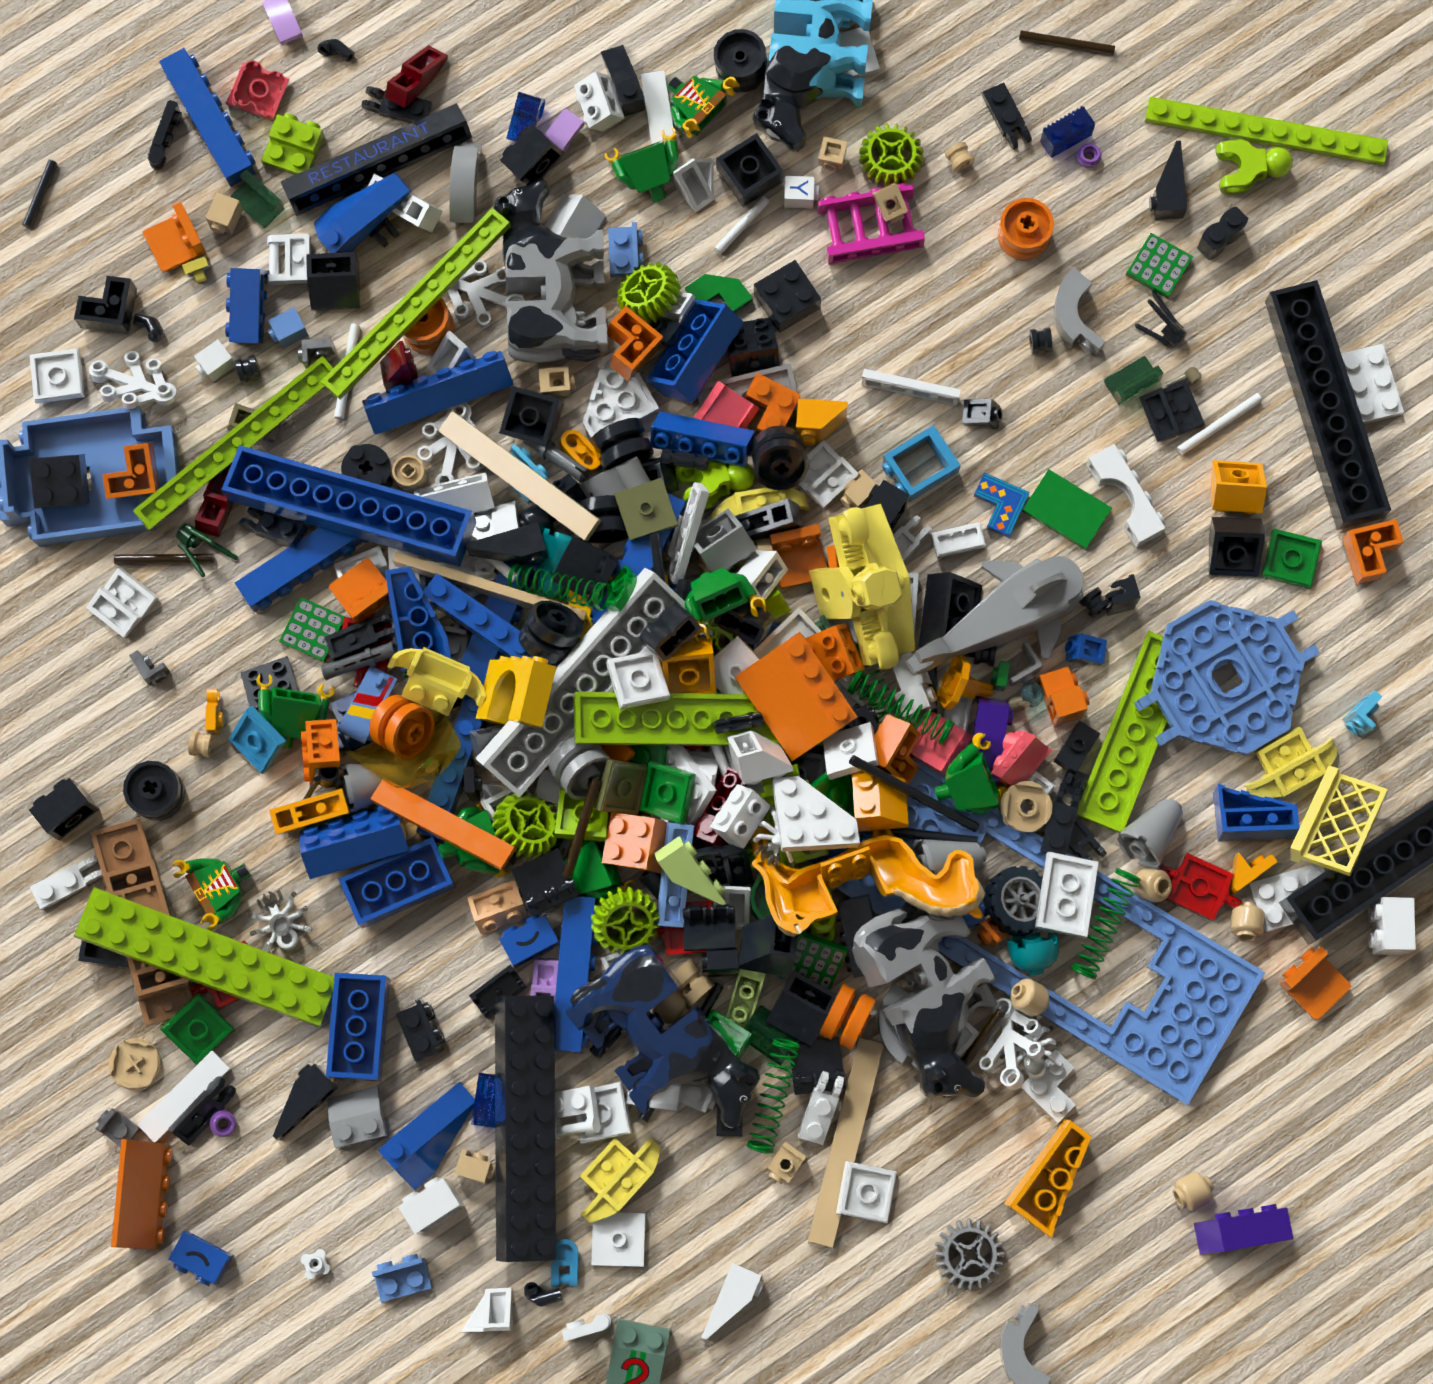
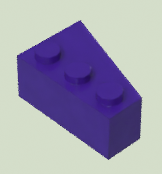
M978 696L973 736L977 733H983L986 735L981 739L980 744L990 741V747L986 750L979 749V753L983 752L989 769L992 772L995 759L1003 753V740L1006 736L1007 725H1012L1014 711L1009 710L1010 706L1007 700Z
M1272 1204L1261 1206L1262 1212L1254 1213V1209L1249 1208L1238 1210V1216L1231 1217V1213L1226 1212L1214 1214V1220L1194 1223L1199 1253L1225 1252L1294 1239L1288 1208L1277 1209V1205Z

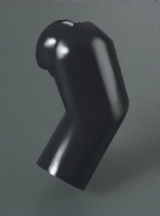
M529 1282L524 1287L525 1297L539 1307L563 1300L560 1288L545 1291L535 1282Z

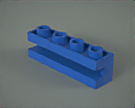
M660 411L651 426L650 443L652 448L670 449L675 453L676 451L696 454V457L704 455L708 456L709 460L745 467L748 462V456L751 457V445L754 440L755 431Z

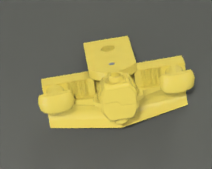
M881 504L862 509L858 507L850 508L843 514L828 518L840 567L817 568L809 571L820 619H852L863 665L879 663L880 669H890L899 662V655L915 651L910 577Z

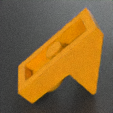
M1238 852L1234 855L1232 873L1234 876L1231 880L1230 892L1234 895L1278 861L1272 854L1266 858L1262 854L1250 863L1253 867L1251 868Z

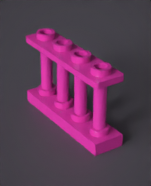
M898 184L908 212L903 214L902 223L904 231L896 235L890 233L888 222L883 220L872 195L873 192L882 188H875L868 193L862 194L852 192L840 198L829 196L818 201V214H827L833 243L827 247L826 256L828 264L923 248L925 241L923 230L917 231L913 228L908 199L913 198L914 186ZM874 205L880 231L878 238L869 239L866 237L860 207ZM850 209L856 240L845 243L841 239L836 212Z

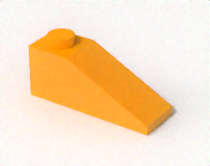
M343 788L269 810L275 834L279 835L350 813Z

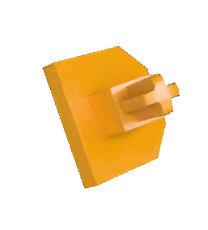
M964 655L952 658L937 692V698L941 705L948 710H951L958 704L961 696L972 699L975 696L988 698L994 693L992 684L978 681L969 675L971 664Z

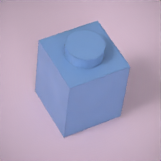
M295 307L268 320L272 327L268 332L273 342L279 341L282 348L309 336Z

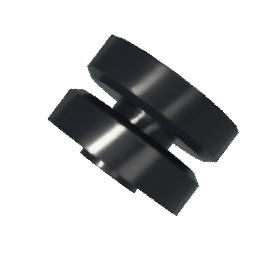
M735 29L725 33L718 39L714 47V63L719 80L734 77L740 87L733 88L734 92H748L756 89L764 82L768 61L766 47L763 40L755 32L746 29Z
M627 418L614 422L600 429L592 436L591 441L596 453L602 454L599 460L604 471L634 457H638L640 462L648 460L654 454L650 440L643 437L646 431L640 418Z
M783 425L771 426L762 430L754 438L751 445V456L755 476L759 483L773 490H788L797 486L805 479L809 470L808 457L804 440L799 432Z
M614 495L596 496L579 502L581 506L601 520L590 539L586 542L590 544H608L629 539Z
M539 601L534 604L518 637L524 650L531 656L545 658L550 664H560L575 647L584 627L579 616L570 608L553 601Z
M145 761L137 764L128 772L123 784V794L126 803L140 816L149 820L162 821L171 818L180 810L185 801V786L180 776L168 765L159 761Z

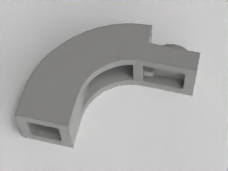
M464 142L454 146L450 174V222L474 223L477 213V175L482 155V144Z
M1072 268L1060 284L1053 308L1054 323L1062 340L1070 348L1078 341L1080 347L1085 352L1097 356L1103 349L1105 341L1081 321L1077 310L1079 302L1090 291L1092 282L1075 268Z
M893 983L886 993L879 1010L878 1030L880 1039L888 1054L899 1065H902L907 1057L910 1059L909 1064L919 1071L917 1065L897 1038L893 1025L881 1011L909 994Z
M1027 1303L1026 1307L1021 1305L1014 1318L1018 1321L1016 1325L1005 1321L1001 1331L999 1343L1000 1358L1003 1368L1013 1384H1048L1051 1377L1033 1367L1024 1352L1025 1335L1040 1309L1031 1303Z

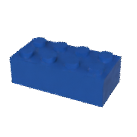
M696 300L682 322L685 330L672 348L666 347L646 380L664 397L693 403L699 396L708 378L712 376L720 359L726 354L732 340L738 335L744 321L726 304Z
M380 806L370 811H358L353 816L346 818H334L322 825H310L300 831V853L309 879L409 851L407 831L403 818Z
M433 837L409 847V851L388 856L338 878L357 924L362 929L456 888L445 860H442L440 857L438 844Z
M335 973L326 1077L330 1079L382 1082L390 978L386 975Z

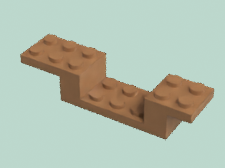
M140 818L90 832L107 892L170 915ZM127 957L146 1027L168 1021L192 998L188 979Z

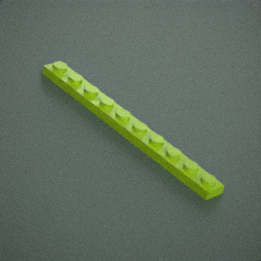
M1149 97L1145 116V123L1232 139H1243L1254 143L1383 166L1385 163L1389 141L1156 97Z
M491 208L321 380V383L341 400L511 227L510 222Z
M323 356L320 357L135 508L133 513L150 531L231 465L239 445L251 448L325 387L321 380L333 367Z

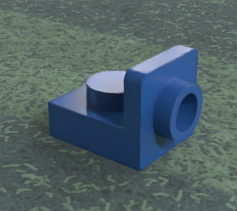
M1082 633L1070 636L1065 645L1066 661L1073 662L1079 660L1098 666L1103 665L1105 662L1107 640Z

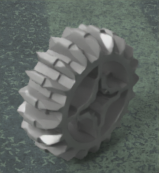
M970 1218L966 1219V1227H963L961 1220H957V1230L953 1226L948 1225L947 1229L951 1234L948 1236L946 1233H940V1237L945 1239L944 1244L941 1242L935 1243V1246L942 1248V1252H935L934 1257H942L943 1260L936 1263V1267L945 1266L946 1270L942 1271L940 1275L945 1277L950 1273L952 1276L948 1283L952 1285L956 1279L959 1280L958 1289L963 1288L964 1282H967L968 1291H973V1282H976L979 1289H983L981 1280L985 1279L986 1283L990 1285L993 1283L989 1277L990 1274L999 1277L1000 1273L994 1269L995 1265L1004 1267L1003 1262L997 1261V1257H1005V1252H997V1248L1002 1247L1004 1243L1002 1241L994 1243L993 1240L999 1236L998 1232L989 1235L988 1232L991 1230L989 1224L985 1226L984 1230L980 1229L982 1225L981 1220H977L975 1227H972V1220ZM965 1232L978 1234L970 1245H964L954 1238ZM984 1240H986L990 1247V1263H987L980 1255V1248ZM950 1246L960 1256L955 1269L952 1268L949 1262L948 1251ZM959 1246L966 1250L975 1247L976 1253L974 1254H976V1259L981 1263L972 1259L964 1263V1256L966 1255H963V1250ZM970 1264H975L985 1270L975 1277L961 1275Z

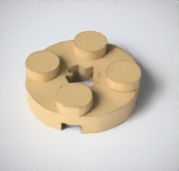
M1023 781L1008 787L1000 803L1003 822L1013 830L1022 833L1038 830L1051 817L1052 801L1050 796L1046 794L1040 784L1032 781ZM1024 800H1028V805H1032V810L1027 811V814L1023 813V809L1021 810L1020 807Z

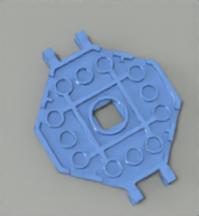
M1209 600L1167 624L1151 691L1134 702L1138 712L1156 702L1170 725V729L1155 737L1159 746L1175 737L1246 756L1290 730L1293 707L1296 704L1299 690L1298 685L1304 663L1320 653L1315 644L1299 653L1284 628L1299 619L1295 611L1292 610L1277 619L1270 616L1257 615L1252 611L1238 607L1232 608L1222 605L1220 602ZM1231 662L1243 684L1224 693L1213 678L1212 672Z

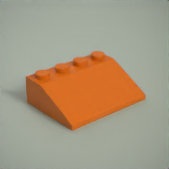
M800 632L734 677L756 710L762 713L764 722L791 762L857 718V715Z
M121 1139L111 1247L160 1249V1244L164 1243L165 1229L162 1228V1220L166 1218L168 1204L164 1202L165 1191H168L170 1187V1176L167 1175V1166L171 1165L173 1156L172 1149H169L170 1144Z

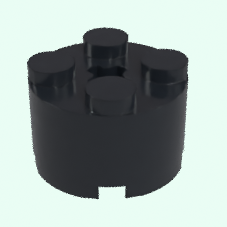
M354 445L343 458L341 473L343 475L389 488L392 487L394 482L393 466L386 452L376 445ZM372 469V471H368L367 475H364V471Z

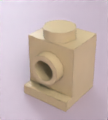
M823 137L818 158L819 166H823L824 169L829 171H842L847 153V141Z
M893 183L872 193L884 221L897 222L904 218V213L908 212L897 184ZM891 199L894 201V207L888 209L886 202Z
M568 366L539 369L541 394L552 397L571 396V389H576L575 376L569 373ZM557 382L563 384L562 386H554Z
M861 469L858 472L857 480L852 479L844 487V496L840 501L848 509L860 508L862 505L867 504L869 493L877 483Z
M784 1142L767 1167L771 1171L769 1176L780 1184L783 1181L789 1184L806 1156ZM784 1159L788 1160L791 1164L787 1170L782 1169L780 1166L781 1161Z
M462 1149L455 1174L486 1184L488 1179L492 1180L496 1171V1164L487 1162L488 1156L473 1152L472 1157H470V1151Z

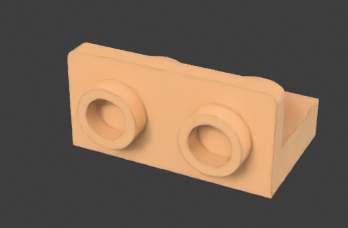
M515 880L467 897L480 934L493 932L498 928L518 923L528 917Z

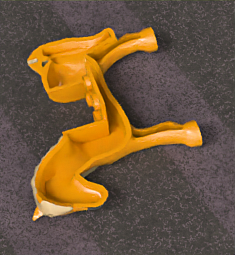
M758 826L748 841L756 858L752 862V866L762 874L764 879L766 901L771 915L778 928L784 934L792 937L805 931L812 922H818L838 914L827 888H836L843 882L861 879L868 873H871L883 897L894 894L902 897L906 902L932 915L951 917L970 914L977 919L983 917L979 905L985 896V892L981 883L975 877L972 856L962 850L951 852L947 857L944 868L935 875L920 864L913 850L902 839L894 836L890 829L872 830V837L861 842L858 848H849L835 857L801 869L791 868L780 862L772 849L769 850V840L761 839L757 843L753 841L758 834L770 835V831L765 827Z

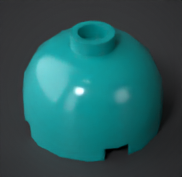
M1040 932L1030 933L1025 936L1012 937L1013 941L1007 940L1010 959L1017 968L1029 971V975L1043 974L1044 969L1051 967L1057 961L1059 939L1055 933H1048V937L1040 936Z

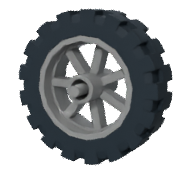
M1012 866L1001 871L990 879V884L986 886L984 891L986 896L983 898V904H986V915H989L992 919L990 922L994 926L997 925L999 931L1010 933V936H1025L1038 930L1035 928L1043 876L1040 877L1034 869L1028 870L1026 866ZM1011 883L1017 884V892H1016V893H1015L1014 890L1009 886V884H1011ZM1023 887L1029 891L1028 894L1023 892ZM1004 891L1010 895V899H1003ZM1031 896L1033 899V904L1029 903V897ZM1005 904H1008V907L1010 908L1009 911L1005 907ZM1024 907L1032 910V913L1028 918ZM1016 909H1018L1021 918L1013 915Z

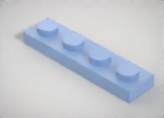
M667 822L664 846L679 836L685 843L690 841L692 844L694 825ZM663 869L661 870L657 908L660 918L656 922L658 926L683 927V908L686 906L687 889L673 883Z

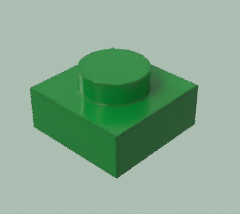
M1000 660L998 668L993 667L991 682H995L994 690L1004 692L1010 662Z

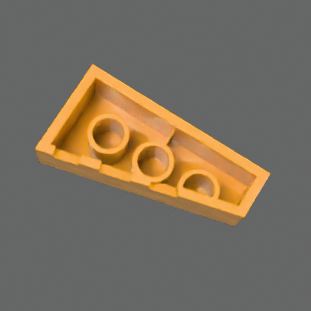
M1064 1119L1004 1204L1044 1235L1052 1238L1055 1231L1054 1227L1062 1213L1064 1202L1072 1188L1075 1174L1081 1165L1092 1136L1071 1120Z

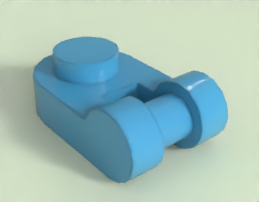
M562 1239L556 1242V1260L552 1261L551 1287H559L560 1284L578 1287L579 1251L577 1245L572 1240ZM560 1266H570V1274H560Z

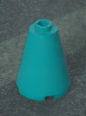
M545 528L543 541L548 558H544L540 563L539 569H543L545 573L549 570L554 573L572 537L559 532H554L552 536L549 535L550 529ZM539 571L537 589L541 586L542 571ZM547 573L545 576L544 592H547L550 587V573ZM555 582L552 585L553 595L556 593L559 585ZM563 586L560 588L561 596L566 589Z

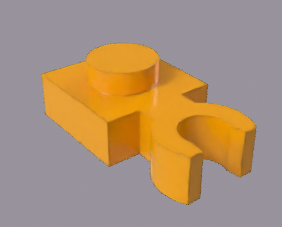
M207 689L205 730L208 733L220 735V727H224V713L219 709L220 691H217V689Z

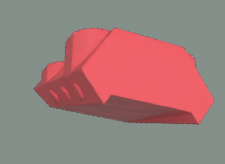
M254 60L247 63L243 62L225 104L273 120L290 78L285 77L278 71L271 72L265 70L259 62Z
M718 381L694 418L746 429L760 408Z
M931 712L925 730L938 714ZM941 716L933 736L937 733V731L946 721V719H944ZM926 718L917 729L920 733L922 731ZM934 723L925 735L921 734L909 756L936 773L946 776L948 766L967 747L973 736L954 724L947 739L941 746L938 744L944 728L934 740H930Z
M1026 731L1009 732L1003 740L1004 751L995 759L991 774L1007 787L1027 781L1053 749L1048 748L1035 735Z

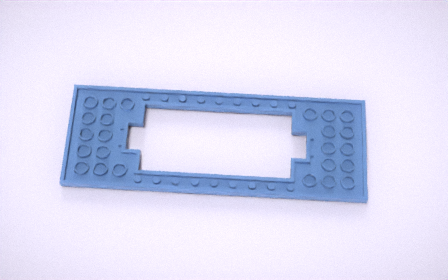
M912 758L920 767L909 785L939 801L935 793V787L946 784L945 778ZM907 796L909 827L906 828L978 836V844L981 843L987 834L1044 869L1047 853L1040 851L1043 837L1035 832L1022 833L1013 830L1003 822V816L999 810L994 808L981 815L965 810H957L952 798L940 801L978 822L979 828L976 832H973ZM866 833L862 842L870 839L872 834ZM898 837L902 839L911 849L914 841L917 840ZM1068 852L1066 853L1067 856H1072V857H1074L1073 855L1069 854ZM1097 871L1093 900L1110 910L1123 913L1104 901L1103 897L1126 903L1109 892L1107 888L1128 894L1131 893L1112 882L1111 878ZM868 873L861 879L843 882L839 887L834 888L849 898L869 894L873 913L878 916L900 909L906 902L902 897L894 894L883 897L871 873ZM1135 893L1133 897L1119 894L1130 902L1129 906L1116 904L1126 912V915L1120 916L1162 941L1147 968L1164 979L1145 1011H1142L1126 1001L1112 1026L1109 1027L1046 988L1049 993V1006L1046 1011L1039 1015L1187 1106L1265 975V972L1152 903L1142 900ZM942 937V940L938 943L939 953L962 968L969 966L976 959L984 958L995 977V980L988 984L1011 997V990L1015 984L1026 978L1031 979L965 937L959 939Z

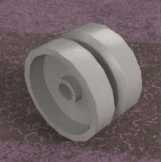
M572 737L555 750L548 765L550 773L561 784V787L571 799L581 800L586 798L592 777L602 780L606 761L611 758L602 750L600 745L574 744V737Z

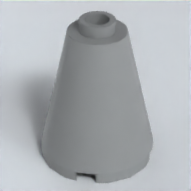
M341 764L338 767V770H343V775H340L339 779L342 781L341 787L344 790L346 801L350 803L352 808L349 809V814H354L374 804L370 798L383 778L404 789H407V783H410L409 771L407 768L403 769L401 764Z
M1163 799L1120 832L1117 843L1121 850L1130 859L1133 855L1140 860L1138 864L1142 867L1156 869L1162 863L1183 817L1182 806L1174 799Z
M919 839L914 841L912 850L913 852L916 851L920 864L935 875L944 868L948 855L954 850H962L972 856L974 871L981 868L983 862L986 861L984 848L980 847L976 842Z

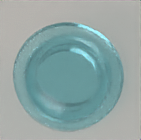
M1025 683L1021 689L1022 700L1029 701V707L1038 706L1044 698L1043 689L1037 683Z

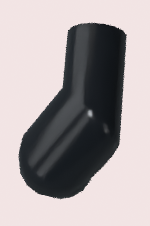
M338 39L325 40L319 43L317 47L319 54L323 56L340 55L346 61H350L355 54L353 50Z
M136 313L133 324L145 327L149 333L148 339L152 342H159L162 338L161 335H163V328L159 320L155 317Z

